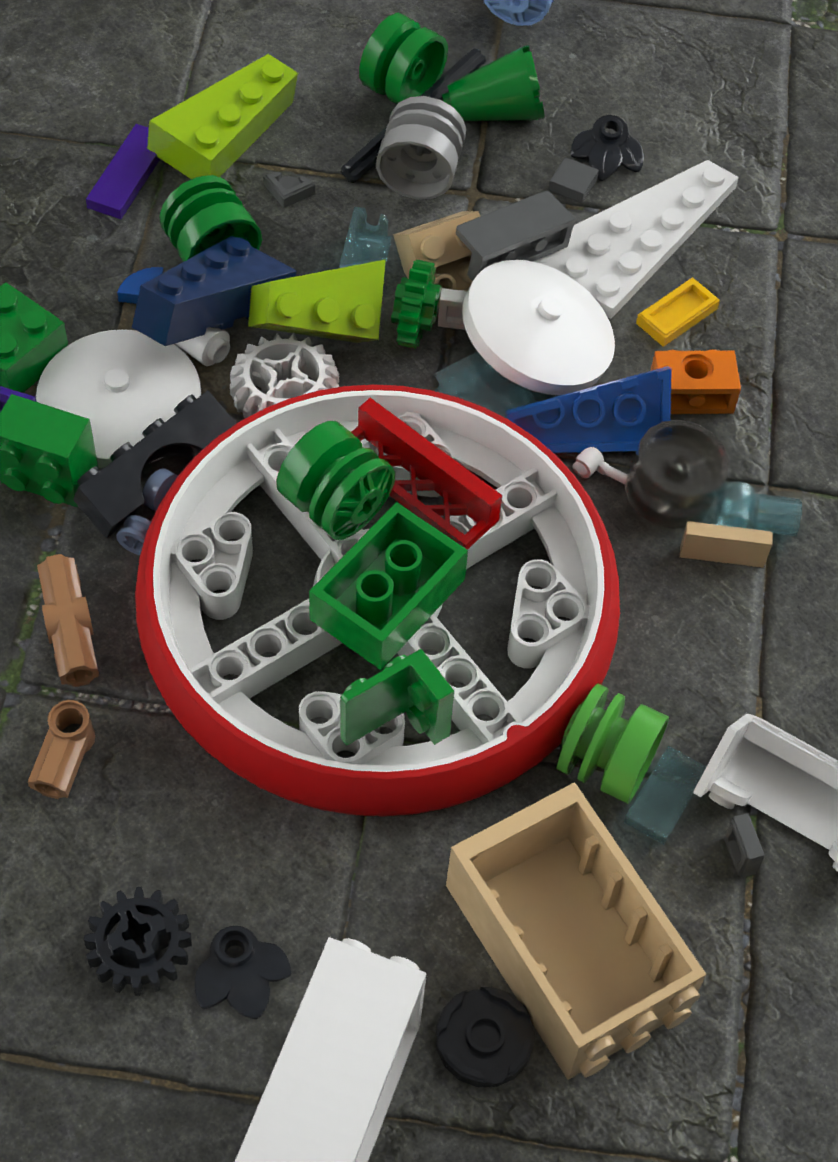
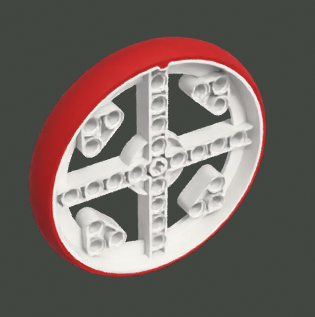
M395 385L343 386L289 398L264 408L236 423L211 441L177 476L159 504L147 530L140 554L135 591L136 622L141 648L153 680L177 720L206 752L235 774L257 787L284 799L319 810L363 816L410 815L449 808L479 798L498 789L536 766L561 744L565 730L578 705L587 698L597 683L602 685L610 667L617 642L620 618L619 576L614 551L606 528L588 493L557 455L533 435L512 421L485 407L459 397L432 390ZM369 398L379 403L466 469L478 474L496 486V491L503 495L499 521L468 549L466 569L533 529L537 531L550 560V563L544 560L528 561L521 567L519 572L507 651L510 660L515 665L522 668H537L525 685L508 702L437 617L442 605L397 652L399 656H409L421 648L423 651H437L438 654L426 655L448 683L460 682L466 685L462 688L451 686L454 690L452 721L459 728L460 732L450 735L435 745L432 741L403 746L405 716L401 714L380 726L387 727L393 732L380 734L372 731L346 746L340 738V696L342 694L315 691L307 694L299 705V730L269 715L250 700L251 697L342 644V642L310 620L309 599L216 653L212 651L200 612L201 608L208 617L224 620L236 614L240 607L253 556L252 529L247 517L243 514L232 512V510L259 485L321 559L315 575L314 585L369 530L361 529L344 540H334L322 527L316 525L309 518V512H301L277 490L276 484L281 464L302 436L315 426L326 421H338L347 430L353 431L358 426V407ZM365 438L360 441L362 448H370L378 455L377 447ZM402 466L393 467L395 470V480H410L409 471ZM417 491V495L441 496L435 491ZM467 515L450 516V524L464 535L477 524ZM237 539V541H227V540ZM192 560H202L199 562H190ZM530 586H538L543 589H534ZM216 590H225V591H226V592H223V593H213V592L216 591ZM557 617H566L569 618L570 621H564ZM303 630H309L314 633L309 635H302L298 632H301ZM531 638L534 639L536 642L528 643L523 641L522 639ZM266 652H273L277 654L273 657L260 656L261 654ZM229 674L239 676L233 680L223 679L224 676ZM486 714L491 716L493 720L483 721L476 716ZM316 717H324L329 721L323 724H316L310 720ZM342 750H349L356 755L350 758H342L336 754Z

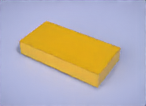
M692 277L639 313L636 324L664 347L716 311L720 300Z

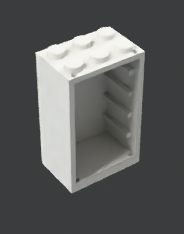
M329 937L235 1162H368L420 1027L427 973L420 971L414 962L406 958L392 956L388 959L371 953L368 946L357 940L345 938L341 942Z

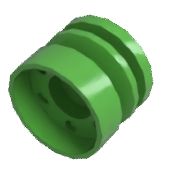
M597 683L587 698L578 705L571 717L562 738V749L556 769L569 775L579 759H582L577 779L585 783L593 775L597 767L605 770L601 782V792L629 805L656 754L667 728L669 716L641 704L633 712L629 720L621 717L625 705V696L618 693L607 710L603 708L609 690L607 687Z

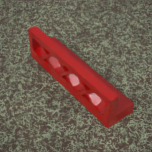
M369 398L358 407V426L351 433L360 441L365 438L377 447L378 457L384 459L392 467L402 466L410 472V480H395L390 493L392 498L467 550L499 521L502 494L372 398ZM417 491L437 492L442 496L443 505L423 504L417 499ZM467 515L477 524L464 535L450 524V516Z

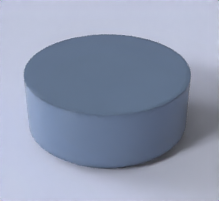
M165 468L155 471L148 478L143 488L144 505L157 511L159 504L178 475Z

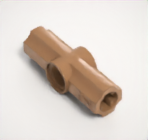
M62 554L46 557L44 562L37 565L45 605H42V611L49 643H53L54 657L61 684H68L73 687L90 684L94 678L99 677L91 635H94L86 596L82 597L80 578L74 558L65 557Z

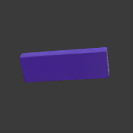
M135 124L87 196L86 204L88 209L118 219L123 218L160 161L156 153L147 149L148 127Z

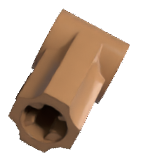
M76 700L59 702L49 712L47 720L49 729L28 779L29 787L40 792L43 796L55 799L68 798L84 754L91 749L95 742L96 735L88 709ZM68 725H81L75 732H62Z

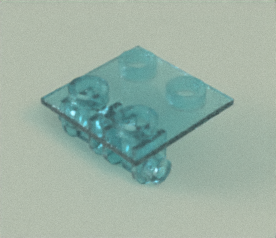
M478 351L434 374L439 382V387L435 389L436 392L467 400L485 407L504 418L506 410L536 402L529 389L501 375L484 360Z

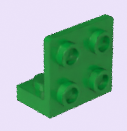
M422 648L409 656L400 655L391 660L383 671L369 679L360 678L345 689L344 693L340 696V738L348 746L406 712L413 728L420 734L425 732L435 745L450 736L454 690Z

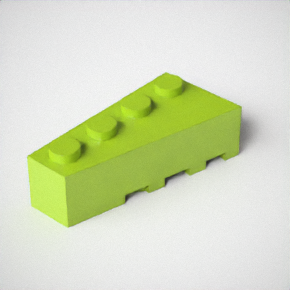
M270 54L261 57L149 121L147 149L156 153L158 158L190 179L208 175L221 177L293 103L298 72Z

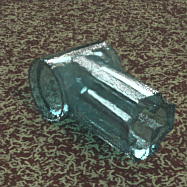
M732 481L718 488L716 525L770 531L774 534L789 536L797 535L802 515V502H800V499L755 493L752 486L743 482Z

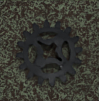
M136 887L134 898L127 899L126 895L120 890L117 892V904L112 906L105 901L99 904L103 914L102 918L90 916L88 919L90 930L94 932L84 935L86 949L92 950L86 955L90 968L98 967L96 974L101 983L113 977V987L117 993H120L126 984H131L135 996H140L143 984L150 983L152 989L158 992L160 991L159 979L165 976L175 981L178 977L174 964L187 965L189 961L188 954L183 949L192 946L191 933L185 931L189 928L188 917L186 914L177 915L179 906L175 899L164 905L162 891L158 889L152 894L151 898H145L142 887ZM119 922L115 932L110 933L112 928ZM131 929H135L137 936H140L142 941L145 942L146 953H142L139 945L136 946ZM168 947L165 954L157 961L160 951ZM126 964V965L131 966V967H134V968H127V967H124L123 965Z

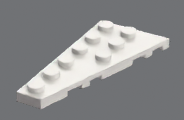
M706 160L575 224L568 247L533 262L547 265L574 279L596 299L607 317L612 319L736 188L739 177Z

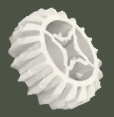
M276 333L274 340L268 341L261 336L258 346L247 344L245 354H237L235 366H232L230 372V395L233 397L237 412H243V416L246 419L264 408L289 398L339 387V372L337 367H335L332 355L325 354L322 344L312 347L309 337L303 341H297L294 333L289 339H282ZM254 385L260 387L262 392L258 390Z

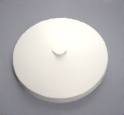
M526 260L497 262L483 269L466 292L462 306V315L466 332L472 344L491 367L510 381L524 388L549 395H565L590 388L598 382L612 361L615 340L611 324L604 310L583 286L554 268Z
M109 330L80 338L57 353L48 363L39 379L36 402L90 419L98 468H105L112 462L110 456L119 447L127 442H130L132 446L145 438L142 432L150 424L159 418H162L164 422L169 420L176 414L174 408L189 395L193 394L196 399L201 396V385L192 361L176 345L163 346L136 330Z

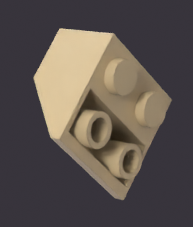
M461 211L393 234L403 271L407 278H409V271L413 266V262L416 259L435 263L434 284L441 285V290L446 288L468 291L473 282L467 276L472 252L458 238L455 232L458 225L480 217L479 211Z

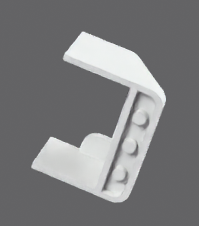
M745 714L727 728L693 793L702 797L710 791L709 798L728 809H733L735 804L740 806L749 804L827 848L829 850L828 855L834 860L832 867L838 872V760L757 716Z

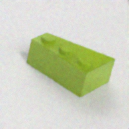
M386 259L254 285L251 288L248 327L354 343L379 340Z

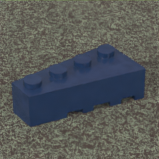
M230 236L140 286L132 328L163 346H169L203 336L208 327L221 330L233 327L234 320L246 317L249 320L252 286L295 277L297 270L257 250L245 239Z

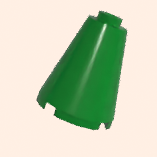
M529 45L520 47L448 84L449 92L442 94L443 102L454 107L464 121H530L545 119L543 102L539 100V82Z

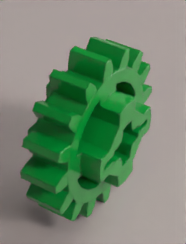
M416 259L413 262L412 268H410L409 278L402 277L401 283L397 285L391 323L398 324V345L417 349L424 330L431 331L432 325L435 324L441 294V285L434 284L435 263Z

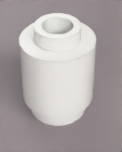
M208 327L206 328L205 335L175 344L203 365L211 366L221 362L227 356L230 350V336L224 329Z

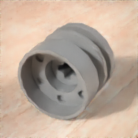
M418 96L409 97L399 102L392 110L376 162V169L380 179L391 190L404 197L423 200L441 196L452 186L467 130L463 118L454 107L439 99Z

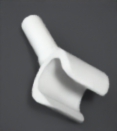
M594 447L584 449L576 457L577 461L572 466L574 472L582 478H589L597 471L627 486L633 478L609 466L608 463L604 462L601 452Z

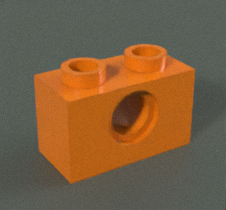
M713 349L706 351H655L651 371L667 366L672 368L671 414H734L741 391L735 351H718Z

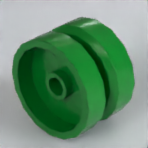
M399 12L389 15L375 29L363 51L359 65V78L362 84L378 94L387 95L388 100L395 104L409 97L421 96L440 79L444 71L448 56L446 38L426 27L421 28L418 22Z

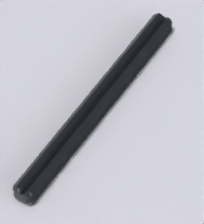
M473 48L421 96L443 101L442 94L449 92L447 85L479 69L481 65L486 63V57L481 54L479 49ZM386 127L341 167V174L346 177L348 182L355 183L376 164L377 155L382 140L385 137Z

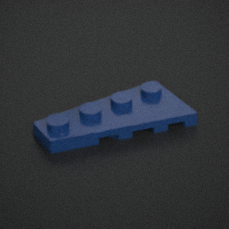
M669 366L506 410L505 418L533 435L553 453L582 452L589 447L597 448L600 452L670 450L672 368Z

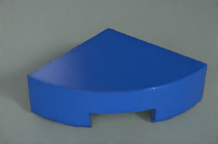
M151 267L131 274L122 282L118 289V301L137 304L140 286L164 273V268Z

